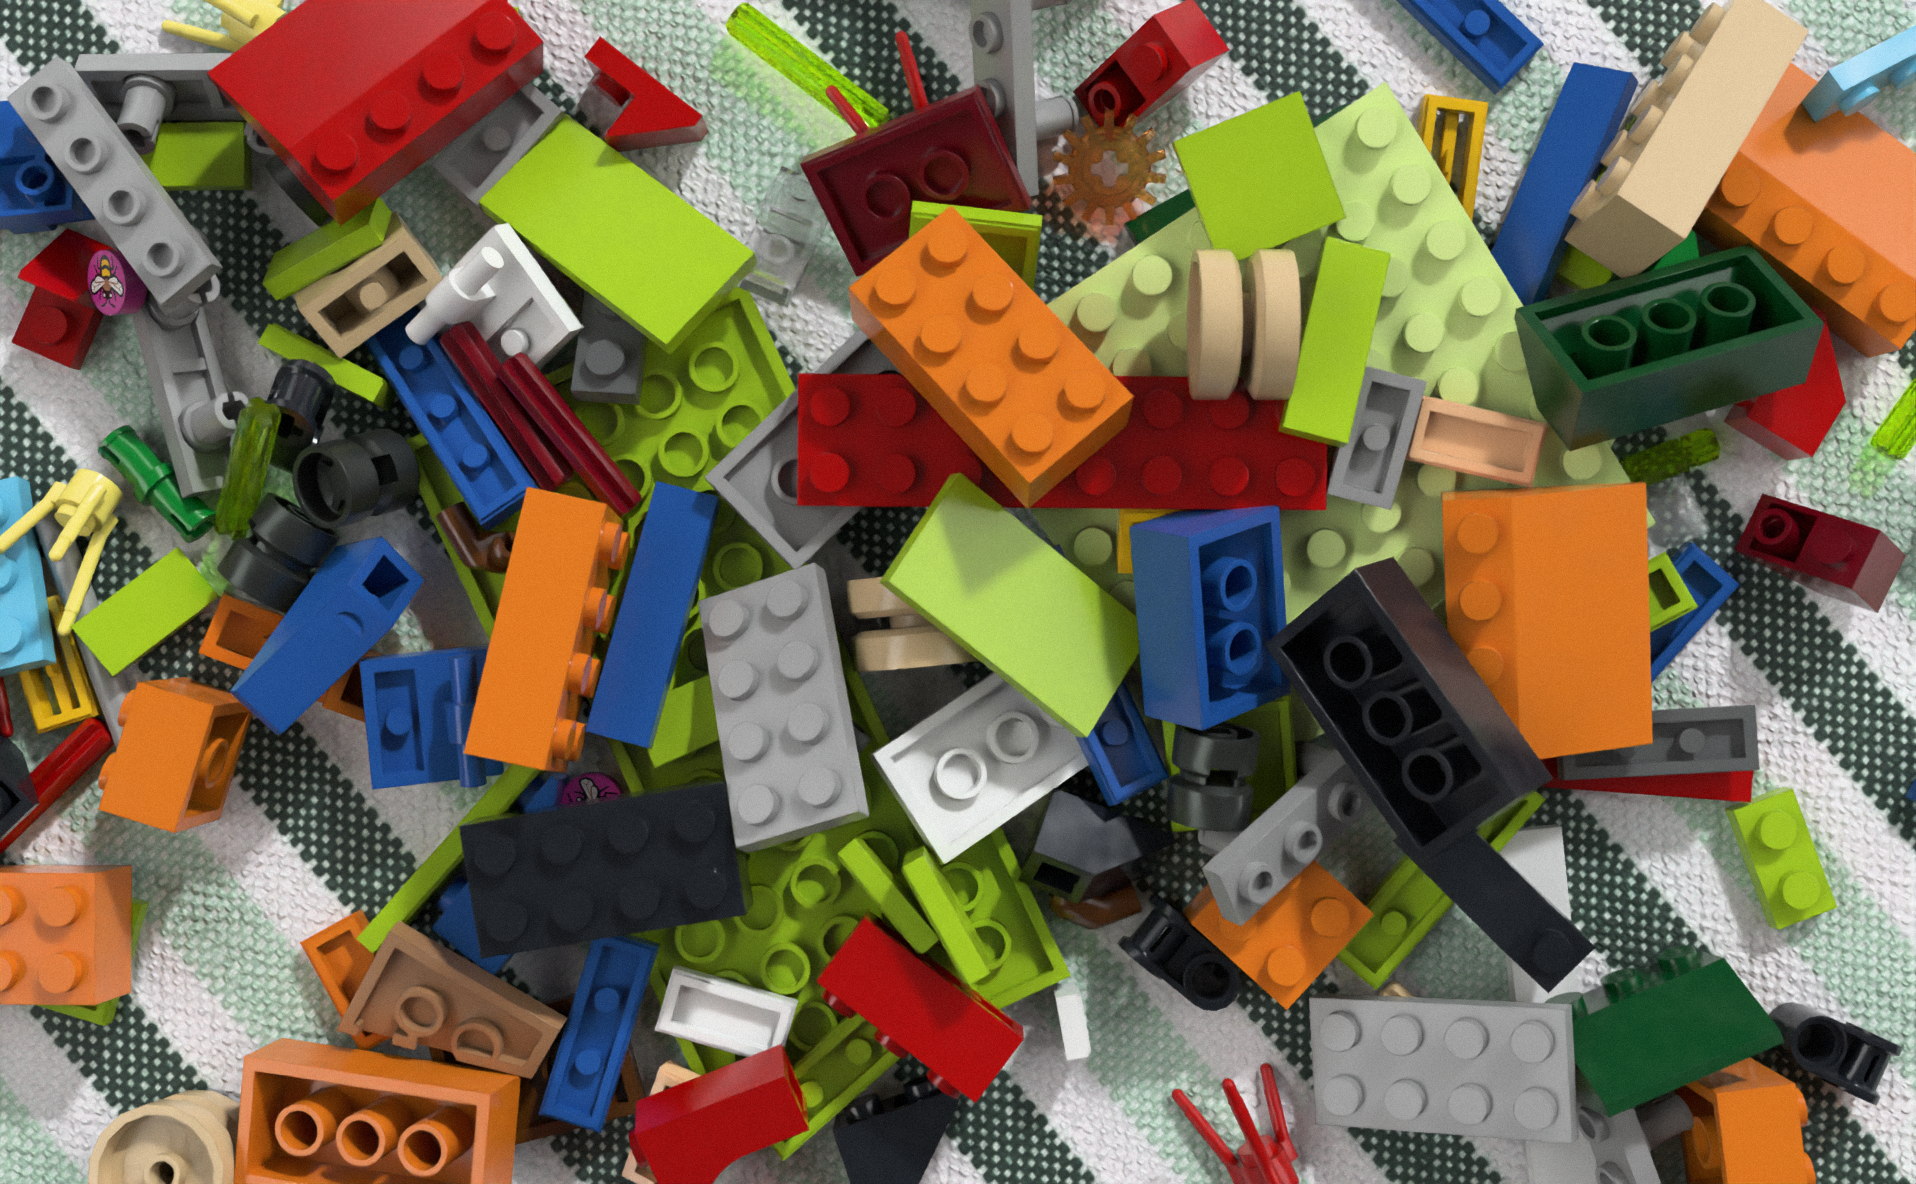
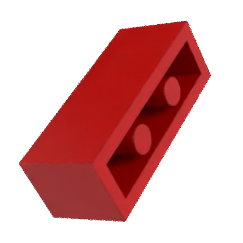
M869 909L821 970L816 981L825 988L821 996L832 1008L849 1019H853L856 1013L861 1015L878 1028L873 1035L882 1046L902 1059H905L909 1053L930 1068L926 1073L927 1078L938 1089L954 1099H957L963 1093L976 1103L1024 1040L1023 1027L969 985L964 984L961 979L928 954H918L902 934Z

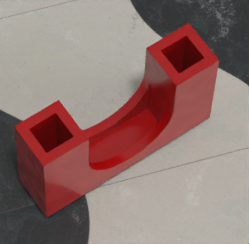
M780 1044L636 1101L635 1128L628 1132L629 1143L639 1167L645 1168L650 1166L657 1181L655 1184H713L719 1174L739 1158L809 1131L807 1102L785 1049Z

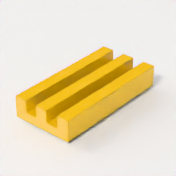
M1425 94L1420 102L1417 133L1431 154L1437 111H1444L1437 166L1449 185L1459 114L1469 115L1458 200L1472 221L1488 102Z
M59 594L47 598L49 612L51 613L57 634L58 626L64 613V605ZM52 624L51 628L57 663L44 667L47 675L50 676L61 713L54 715L39 668L18 672L37 734L49 733L61 727L83 722V720L103 715L73 630H71L68 636L64 637L58 634L81 706L78 708Z

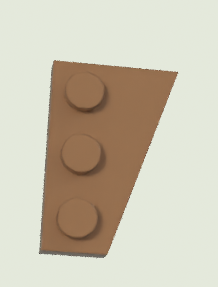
M398 921L388 932L336 1031L358 1036L364 1030L392 1037L391 1045L415 1050L421 1044L452 1052L456 1061L532 1079L565 1024L567 1017L403 922Z

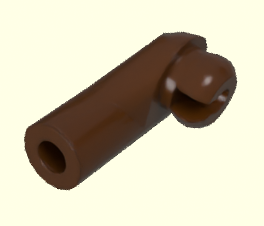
M464 501L448 507L436 516L444 533L466 567L497 574H506L516 535L515 532L506 531L502 533L481 530Z
M1132 883L1078 904L1048 893L1052 898L1049 906L1057 917L1087 930L1099 929L1143 912Z

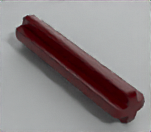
M466 321L451 327L441 336L440 344L540 490L554 492L563 487L573 478L574 470L498 377L497 370L501 363L475 325L470 321Z
M519 352L505 361L497 370L498 377L601 503L607 504L620 518L636 507L642 500L641 494L526 354Z

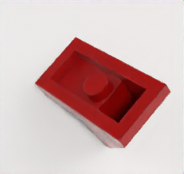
M599 37L584 56L595 75L591 84L618 107H622L627 100L630 102L604 137L607 144L617 152L699 142L708 133L704 118L700 113L602 37Z
M67 228L23 267L17 278L36 287L11 343L69 368L80 370L104 316L95 306L89 292V264L96 252L100 250H113L115 248Z

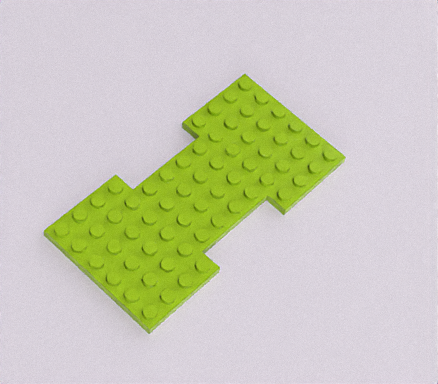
M745 281L738 284L671 355L648 338L640 405L575 401L571 392L575 361L544 375L641 494L642 499L636 507L621 517L624 521L622 531L630 533L631 536L630 547L623 570L613 569L607 595L616 597L614 617L608 634L598 633L593 654L594 659L601 660L600 676L656 481L717 496L722 500L668 691L709 674L698 601L792 570L705 480V476L796 390ZM420 433L406 440L418 461L420 473L419 492L490 641L506 574L470 569L460 560L437 521L436 516L448 507L464 501L480 529H486L480 525L427 440ZM575 470L573 478L563 487L554 491V493L601 503ZM521 510L490 531L502 533L512 531L516 533ZM836 622L835 628L851 717L872 738L858 755L869 817L750 853L745 852L754 902L746 915L630 934L660 944L649 982L661 1007L672 969L675 965L797 999L798 1004L785 1045V1052L791 1065L845 1018V1016L837 1012L822 998L821 994L825 988L816 981L821 970L861 917L869 909L898 931L838 860L839 855L837 853L854 838L865 840L918 902L902 873L905 852L923 842V839L868 756L891 741L860 673L854 672L853 658ZM594 694L593 698H588V697H587V699H588V701H589V703H590V705H591V708H592V704H593V701H594L595 694ZM606 737L631 792L725 777L720 740L655 768L645 747ZM999 826L945 865H939L988 951L990 974L975 982L978 986L977 992L999 1009H1002L1071 976L1030 886L1018 881L1021 867L1002 826ZM676 1037L691 1071L699 1075H704L747 1058Z

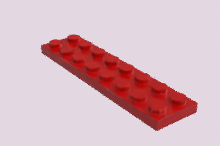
M798 373L797 506L929 507L949 476L955 473H962L1003 508H1026L903 374ZM1115 376L1134 396L1128 425L1030 507L1231 510L1279 505V510H1326L1327 444L1278 432L1285 400H1254L1244 385L1243 377H1238L1237 385L1227 400H1193L1190 395L1188 376Z

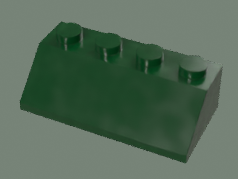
M1751 244L1516 308L1514 318L1537 409L1569 451L1803 384L1806 382L1824 326L1823 321Z

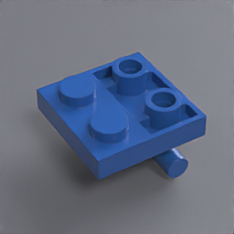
M8 100L0 101V230L9 229L15 235L54 231L60 223L97 220Z
M489 645L362 657L359 659L372 790L460 780L461 787L472 788L486 785L487 776L502 775L504 773L502 761L464 753Z

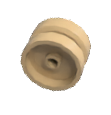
M1195 249L1189 273L1186 325L1187 371L1191 397L1193 400H1227L1237 385L1241 362L1244 385L1254 400H1288L1293 393L1297 376L1301 330L1300 284L1295 253L1290 249H1256L1246 265L1242 289L1239 262L1229 249Z
M882 577L845 581L849 614L858 619L890 616L891 628L859 632L851 639L854 672L896 670L979 661L880 583Z
M187 1090L120 1114L100 1133L89 1158L88 1184H233L240 1104L216 1091Z

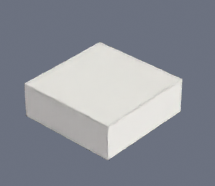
M1074 982L1052 986L1066 1060L1072 1061L1088 1058V1053H1091V1047L1078 985L1075 986Z

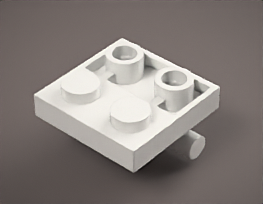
M506 223L493 226L443 277L427 297L418 303L422 310L405 329L408 337L413 342L425 345L437 332L442 336L454 325L470 321L475 325L501 365L513 355L522 352L540 370L584 326L510 224Z

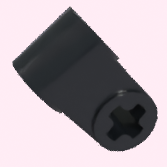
M304 359L285 361L276 374L268 399L262 401L254 416L240 452L293 474V465L299 453L309 446L318 444L325 428L323 422L336 392V383L333 377L323 367L314 362Z
M1156 894L1151 901L1154 907L1131 937L1123 936L1117 944L1139 965L1158 979H1163L1193 1003V1005L1209 1011L1226 1008L1235 1001L1240 991L1241 978L1238 968L1230 958L1196 929L1179 909L1159 894ZM1206 962H1217L1223 965L1226 970V979L1223 985L1213 992H1201L1192 985V977L1196 968Z
M1785 1003L1771 1011L1769 1017L1779 1028L1784 1043L1770 1048L1773 1052L1804 1070L1819 1076L1821 1080L1877 1106L1881 1098L1876 1092L1891 1057L1900 1056L1903 1047L1847 1021L1844 1024L1803 1004ZM1812 1025L1811 1040L1805 1047L1798 1049L1799 1035L1803 1029Z

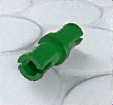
M124 425L115 429L102 441L104 445L98 448V454L102 458L107 459L135 488L133 492L134 497L143 506H153L181 534V538L185 542H194L212 529L214 526L213 522L218 520V514L210 509L198 496L182 499L172 462H163L136 434L131 426Z

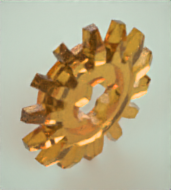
M1104 110V126L1095 128L1089 114L1081 117L1080 119L1086 134L1079 138L1067 129L1062 137L1073 147L1071 154L1055 151L1053 161L1068 166V173L1053 176L1054 185L1072 184L1074 191L1062 200L1066 207H1070L1081 199L1085 200L1087 205L1081 218L1086 221H1090L1097 207L1105 208V225L1115 224L1114 208L1123 207L1131 221L1138 218L1132 201L1139 198L1153 206L1157 198L1145 189L1147 183L1165 184L1166 174L1151 171V164L1166 159L1165 149L1149 153L1146 145L1157 133L1151 127L1140 137L1135 135L1133 130L1138 116L1131 113L1124 127L1114 126V110ZM1115 151L1117 162L1128 163V173L1117 175L1116 185L1104 186L1102 175L1091 173V164L1102 162L1103 152Z

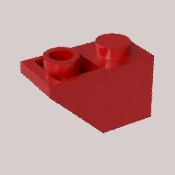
M1186 0L1153 15L1073 92L1108 141L1112 142L1188 88L1230 49L1194 0Z
M1814 306L1810 307V309L1823 321L1824 326L1806 382L1734 403L1723 421L1787 461L1813 457L1846 403L1824 312Z

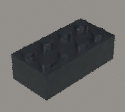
M1394 557L1355 568L1264 644L1418 867L1456 847L1553 779Z
M725 777L480 817L459 826L481 959L743 916L748 913L754 904L746 853L736 848Z

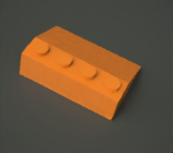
M1790 62L1693 225L1692 230L1721 251L1751 244L1809 308L1814 306L1825 313L1828 328L1831 332L1865 357L1870 358L1901 350L1916 329V153L1858 111L1852 115L1844 116L1842 111L1839 110L1815 123L1801 104V101L1818 82Z
M1646 482L1442 491L1447 632L1538 758L1545 759L1653 744Z

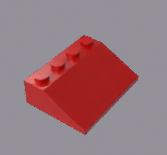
M306 0L208 71L207 75L339 226H342L543 72V40L507 0Z

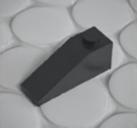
M1478 832L1468 837L1456 847L1419 867L1547 993L1553 990L1596 948L1568 917ZM1396 837L1393 842L1414 862L1399 838Z

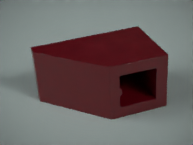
M1763 493L1735 548V551L1819 594L1875 613L1879 612L1906 557L1879 529Z

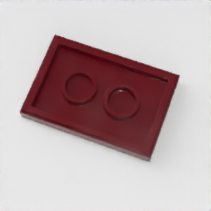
M979 84L809 154L800 163L856 277L866 274L909 239L913 201L1018 213L1029 210L1032 203Z

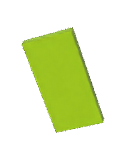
M567 114L478 201L486 215L500 225L509 223L524 244L670 355L758 264L755 253Z
M955 473L949 476L880 580L883 586L1076 737L1089 736L1140 652L1137 617L962 473Z

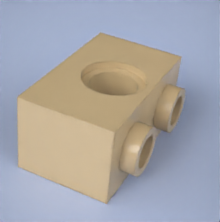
M396 211L391 214L387 232L381 246L294 293L298 310L340 359L424 300L431 290L443 279L432 256Z

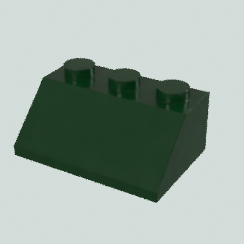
M1691 945L1677 946L1659 953L1656 956L1657 963L1643 969L1628 968L1605 975L1600 980L1602 985L1583 994L1580 992L1559 994L1545 1001V1003L1572 1004L1577 1103L1610 1118L1784 1043L1779 1028L1723 957L1695 950V947Z

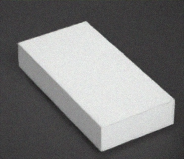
M675 965L672 969L655 1031L749 1057L780 1044L785 1049L798 1000Z

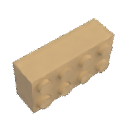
M1728 0L1722 7L1712 2L1698 18L1690 33L1683 30L1665 52L1660 64L1668 68L1660 82L1655 79L1652 80L1635 101L1630 113L1638 117L1629 132L1624 129L1621 130L1604 152L1600 163L1608 168L1599 182L1591 180L1572 204L1569 213L1577 219L1564 240L1623 279L1640 274L1684 241L1809 30L1764 0Z

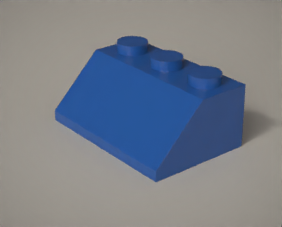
M1279 505L1231 510L1199 509L1175 511L1130 526L1145 716L1203 731L1290 694V681L1264 645L1287 626Z

